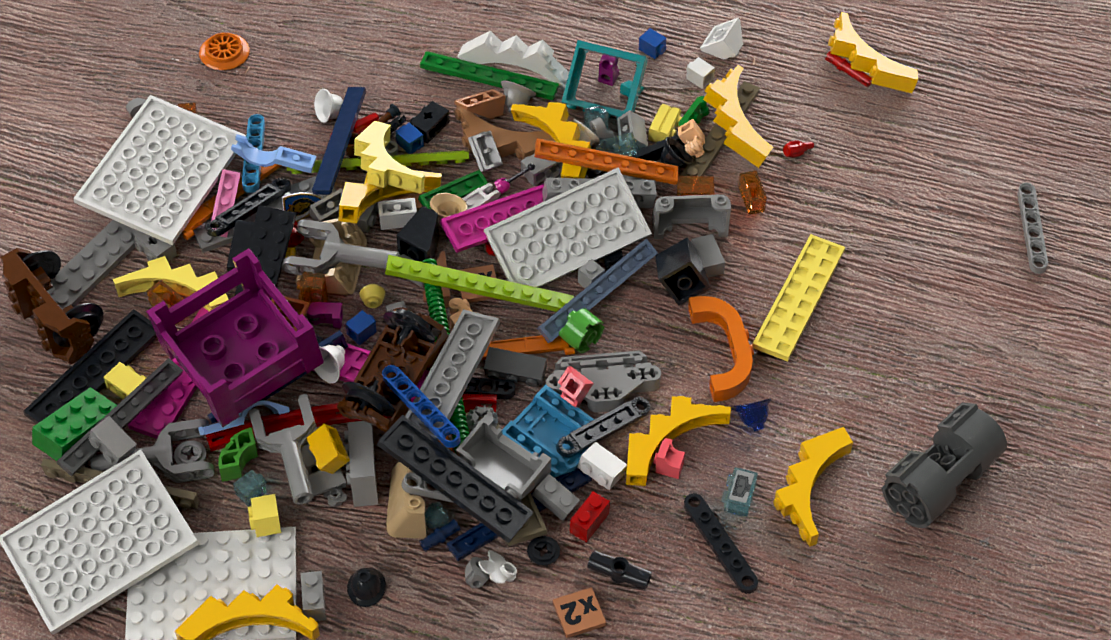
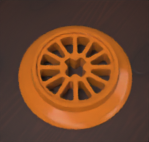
M227 32L211 36L201 45L199 50L201 61L207 67L215 70L236 68L246 61L250 53L249 44L244 38Z

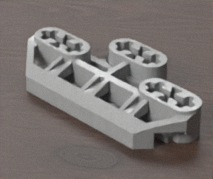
M641 351L561 357L555 364L554 372L545 379V384L561 395V385L558 381L567 367L571 366L578 372L581 370L580 373L594 383L584 398L587 401L588 409L592 412H608L624 404V399L631 393L659 389L661 370L657 366L651 365V362L648 363V356Z

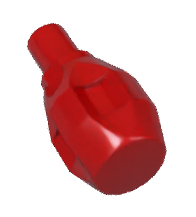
M793 140L783 146V153L786 157L796 158L808 149H813L814 143L812 141L806 143Z

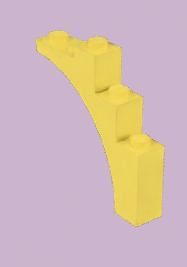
M374 121L355 138L354 155L361 157V169L367 171V183L382 188L390 185L421 194L424 191L425 174L401 165L387 153L385 147L390 142L391 125Z
M163 256L148 261L147 268L115 278L113 282L119 297L147 291H164L188 297L218 279L215 271L196 277L190 264L172 270L166 257ZM226 293L204 306V308L210 312L229 300Z

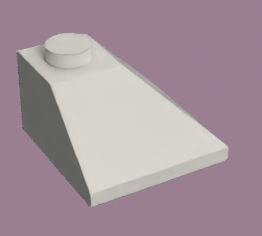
M735 18L714 26L700 47V50L723 60L736 57L743 45L740 19Z

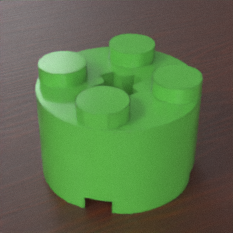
M586 308L580 309L577 312L573 310L567 316L568 321L559 331V336L579 353H585L590 350L588 346L591 343L596 344L604 332L602 324L604 322Z

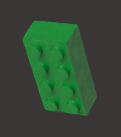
M90 387L33 426L32 445L57 461L117 405Z

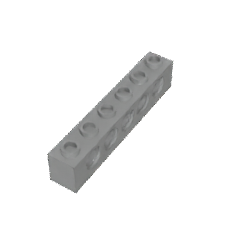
M546 178L542 190L543 201L592 179ZM625 179L638 207L653 208L657 195L655 181Z

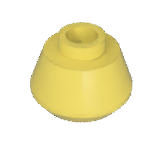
M377 284L366 285L359 293L364 305L372 309L382 304L386 294L384 288Z

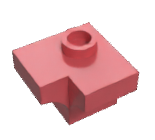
M568 366L558 381L561 385L560 390H562L560 397L577 408L594 383L573 367Z
M665 438L661 443L659 452H656L654 457L655 473L679 479L684 465L685 452L675 449L672 445L673 440Z

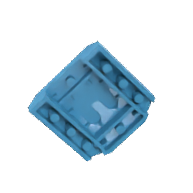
M545 384L514 421L511 420L502 429V433L531 454L536 452L538 457L542 453L551 458L550 475L557 477L574 471L578 467L581 455L587 450L585 449L572 457L566 458L561 456L556 450L558 441L595 419L578 407L572 406L560 397V394ZM563 444L565 450H571L568 444Z

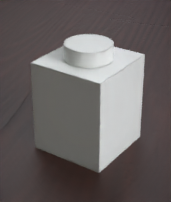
M698 57L695 61L688 64L686 79L701 89L714 80L715 67Z

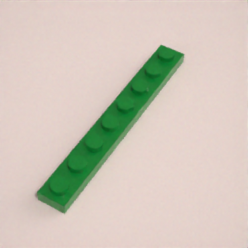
M428 51L425 52L420 62V68L499 88H502L501 81L514 82L534 91L536 97L554 100L559 88V83Z

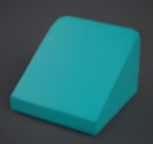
M628 80L620 85L621 94L629 97L632 81ZM641 86L640 93L644 90L643 86Z

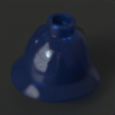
M771 398L731 406V409L737 412L742 422L747 427L753 428L755 432L765 428L764 423L769 415L768 405L771 402Z

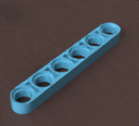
M255 114L248 119L246 137L252 146L256 145L258 146L257 149L263 151L265 121L262 115ZM244 159L242 173L243 190L247 193H254L260 186L261 166L251 164ZM250 170H256L254 173H248ZM251 182L255 183L254 185H251V186H247V185H246V184L251 183Z

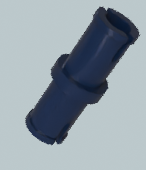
M453 519L440 529L438 527L434 529L432 534L420 540L419 543L423 550L427 552L440 542H446V538L461 529L456 520Z

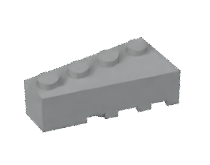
M365 421L348 422V431H344L345 443L349 442V444H345V450L350 459L346 463V470H350V472H346L347 485L351 484L354 507L378 505L372 424Z

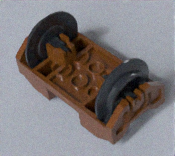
M16 248L1 256L0 259L3 264V275L5 278L3 284L9 292L7 295L13 303L11 307L17 315L20 314L24 320L34 314L33 322L38 328L37 334L42 340L40 343L46 352L50 351L54 357L65 360L70 365L77 362L91 349L94 343L93 337L99 331L104 317L102 308L95 303H84L75 307L70 304L63 309L59 307L47 292L53 288V285L50 283L51 279L56 277L61 268V259L55 252L44 250L31 253L28 250Z
M404 307L395 308L393 311H386L383 318L387 323L386 327L355 380L343 383L342 389L346 395L337 405L342 416L373 424L384 432H387L402 415L406 416L409 408L386 385L382 376L383 369L388 365H395L417 386L425 370H431L449 337L443 325L427 315L415 314L414 311H408ZM390 372L387 374V377L393 378L397 374ZM403 384L398 389L406 390L409 386ZM384 416H390L392 419L388 420Z

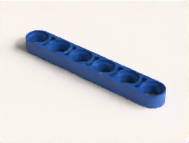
M386 366L382 371L386 385L444 446L448 448L458 446L461 441L459 430L397 366ZM390 372L397 374L393 378L387 377V374ZM403 384L409 386L406 390L398 389ZM412 397L420 398L416 403L410 401ZM425 409L432 410V413L429 415H423L422 411ZM436 422L444 423L440 428L433 426ZM450 434L457 436L451 441L446 439V436Z

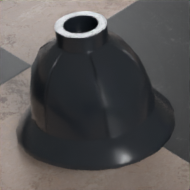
M672 137L665 138V147L660 156L662 163L675 165L680 169L686 164L694 162L693 156L686 153L684 145Z
M374 568L358 569L350 577L347 584L349 598L354 604L361 607H370L378 603L386 590V581L383 574Z

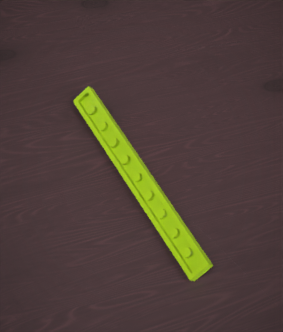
M469 151L390 156L405 166H411V163L418 162L419 165H429L430 161H437V164H446L447 160L463 163L466 162L465 159H469ZM361 157L344 158L341 167H346V170H356L357 166H361ZM322 160L315 161L311 173L319 171ZM287 167V171H291V174L302 173L300 170Z
M388 255L386 275L557 312L574 298V295Z

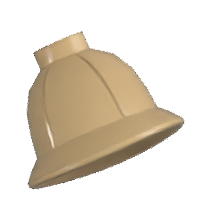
M440 193L433 196L430 200V207L438 213L439 221L442 218L467 210L466 202L454 194Z

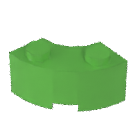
M252 427L232 436L230 442L225 448H222L219 456V471L222 482L242 478V470L245 464L251 459L258 457Z

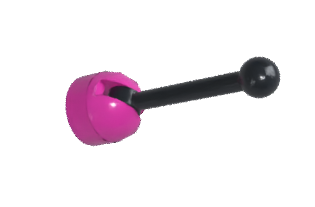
M533 163L528 164L527 168L510 179L500 178L496 180L494 184L501 194L505 193L510 188V182L527 171L534 170L535 165Z

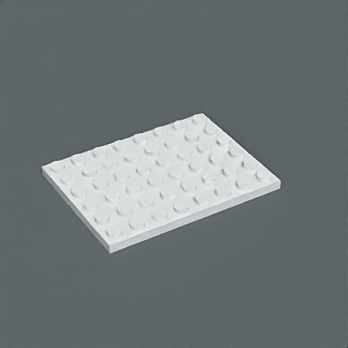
M150 95L73 198L74 203L173 245L221 177L222 169L225 170L235 157L236 153L231 150L232 144L236 145L238 142L235 140L236 134L245 137L246 135Z
M142 450L137 451L0 535V543L52 635L200 544Z
M281 527V533L256 537L255 529L193 533L200 544L128 588L125 640H177L175 630L210 596L216 600L221 599L228 606L243 590L249 594H255L261 600L278 584L280 587H286L292 592L294 605L297 606L296 527ZM250 625L229 630L210 640H297V632L274 625Z

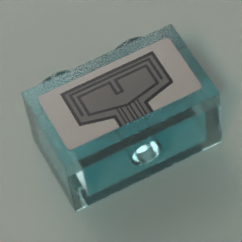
M734 467L733 474H728L726 486H729L728 491L724 490L721 502L724 503V511L748 516L757 484V472Z

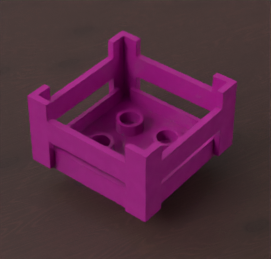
M249 248L232 258L235 265L234 269L168 309L167 304L162 301L146 311L161 347L171 360L176 358L204 395L213 416L222 427L239 418V413L305 371L309 373L324 363L313 326L303 314L298 315L264 273L260 261ZM239 284L242 285V292L177 331L176 323ZM271 297L281 308V310L285 313V315L289 318V320L293 323V325L297 328V332L293 329V327L288 323V321L272 303V301L270 300Z

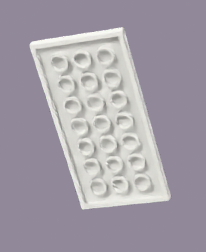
M619 167L484 229V233L507 280L537 288L579 269L591 259L597 261L652 234Z

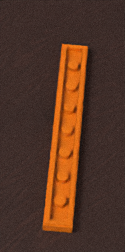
M538 138L535 143V158L607 172L619 167L622 175L674 185L678 182V166Z

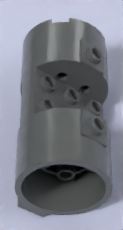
M962 402L937 425L938 431L933 437L934 444L925 452L911 450L885 474L887 479L882 487L884 499L895 514L899 512L906 518L905 522L916 528L928 527L955 501V487L959 486L964 478L979 479L1006 451L1007 440L1003 430L990 415L979 409L977 404Z

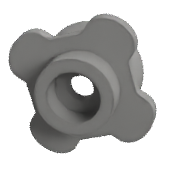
M341 486L323 493L324 497L328 499V505L332 507L339 506L347 500V495L343 494Z

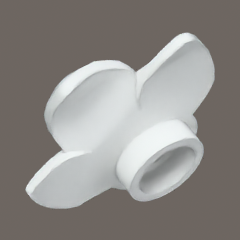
M492 550L488 551L489 560L478 562L481 570L489 574L490 580L495 583L512 582L516 578V567L512 563L506 562L504 557Z

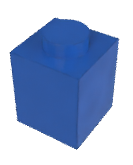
M649 28L639 37V50L653 59H656L666 51V37Z
M410 122L395 131L396 143L408 154H413L424 146L423 134Z
M363 310L345 323L347 335L358 345H361L377 332L375 318Z

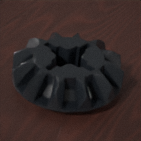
M400 115L388 124L391 125L390 134L406 122L407 118L405 115L402 117Z
M539 536L529 543L527 556L537 566L545 565L547 567L551 563L555 564V561L559 558L560 546L551 537ZM547 546V553L541 557L540 551H543Z

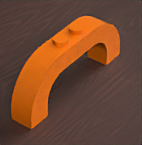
M710 296L690 297L688 311L692 324L711 322L719 325L726 333L735 366L726 373L710 375L709 388L713 402L731 399L746 388L751 377L754 350L752 344L748 342V329L744 328L739 313L729 303Z

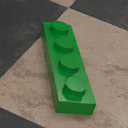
M479 169L420 195L418 200L422 206L431 209L430 200L437 194L450 193L463 198L477 188L488 184Z

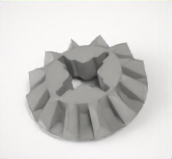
M485 405L483 407L476 406L475 409H470L469 414L466 415L468 427L473 430L480 422L479 416L483 417L485 415L494 419L492 425L496 427L498 424L497 413L494 412L493 408L489 409Z
M185 441L175 449L174 459L177 464L204 461L206 459V449L198 441ZM193 450L194 456H192L191 459L188 460L187 455H190V453H192Z

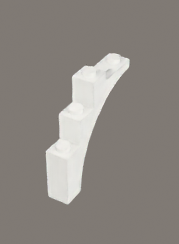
M488 31L463 44L457 56L461 60L477 64L505 63L520 66L534 71L552 82L559 83V88L563 91L565 90L569 71L553 57L554 50L544 40L527 46L517 35L502 42L491 31Z

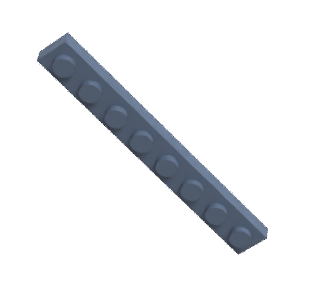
M646 238L537 327L538 331L550 343L559 336V331L567 323V316L573 310L577 312L583 308L587 310L593 308L657 255L658 252Z

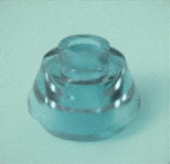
M440 502L431 503L426 509V527L435 529L438 527L440 529L448 523V511Z

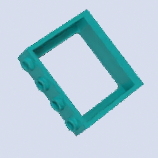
M577 40L562 103L566 104L567 108L576 110V107L583 108L582 112L593 114V111L599 112V116L610 118L611 115L618 119L629 110L635 112L648 58ZM588 52L637 64L625 110L621 111L576 99L582 69Z

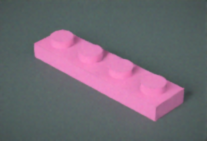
M222 169L211 221L234 206L241 173ZM228 231L221 235V237L227 238Z

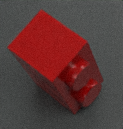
M593 491L570 519V533L587 543L609 515L610 501Z

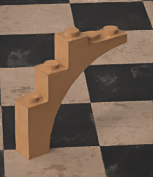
M456 105V110H454L456 119L461 121L463 129L461 140L463 146L467 147L470 153H473L468 138L484 131H491L501 158L516 153L517 158L523 160L525 157L535 154L537 138L556 142L544 131L520 132L502 129L487 123L473 112L467 111Z

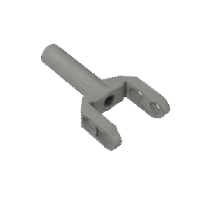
M302 219L298 221L296 227L298 233L307 238L326 240L320 260L290 256L284 259L282 269L290 274L310 277L327 274L329 269L334 268L339 262L386 269L388 255L400 257V254L397 251L345 244L332 223Z
M307 393L299 395L298 398L305 425L285 428L270 433L269 436L266 435L264 423L257 408L249 410L259 448L282 455L293 502L298 505L309 503L313 498L301 447L308 443L307 437L317 430Z
M206 419L169 423L160 432L153 446L137 448L134 451L136 453L142 450L151 466L160 469L167 478L175 483L207 479L214 475V465L206 461L174 464L172 441L203 437L204 435H200L198 427L209 425V421ZM103 454L95 455L90 459L91 469L105 472L114 466L112 462L109 463L104 458Z

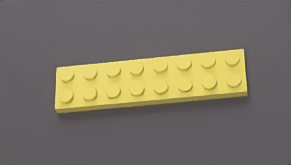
M810 234L752 344L754 349L788 362L845 251L844 246Z

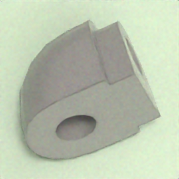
M472 557L465 568V580L471 588L482 587L490 576L479 567L478 562L483 560L479 557Z

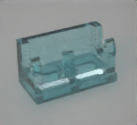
M633 132L599 141L600 145L596 146V149L599 151L624 156H632L639 151Z

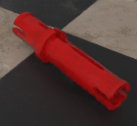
M830 51L827 53L825 60L836 66L837 70H842L867 88L872 84V77L863 71L851 69L848 59L831 54Z

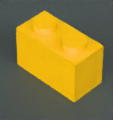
M323 424L307 437L310 445L309 449L314 454L316 466L321 471L334 474L350 461L337 429Z

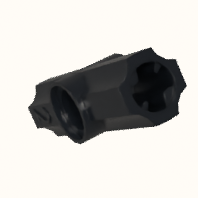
M595 550L592 552L587 564L588 569L610 576L615 583L626 582L644 590L648 587L652 576L651 571L629 564L624 557L613 558Z

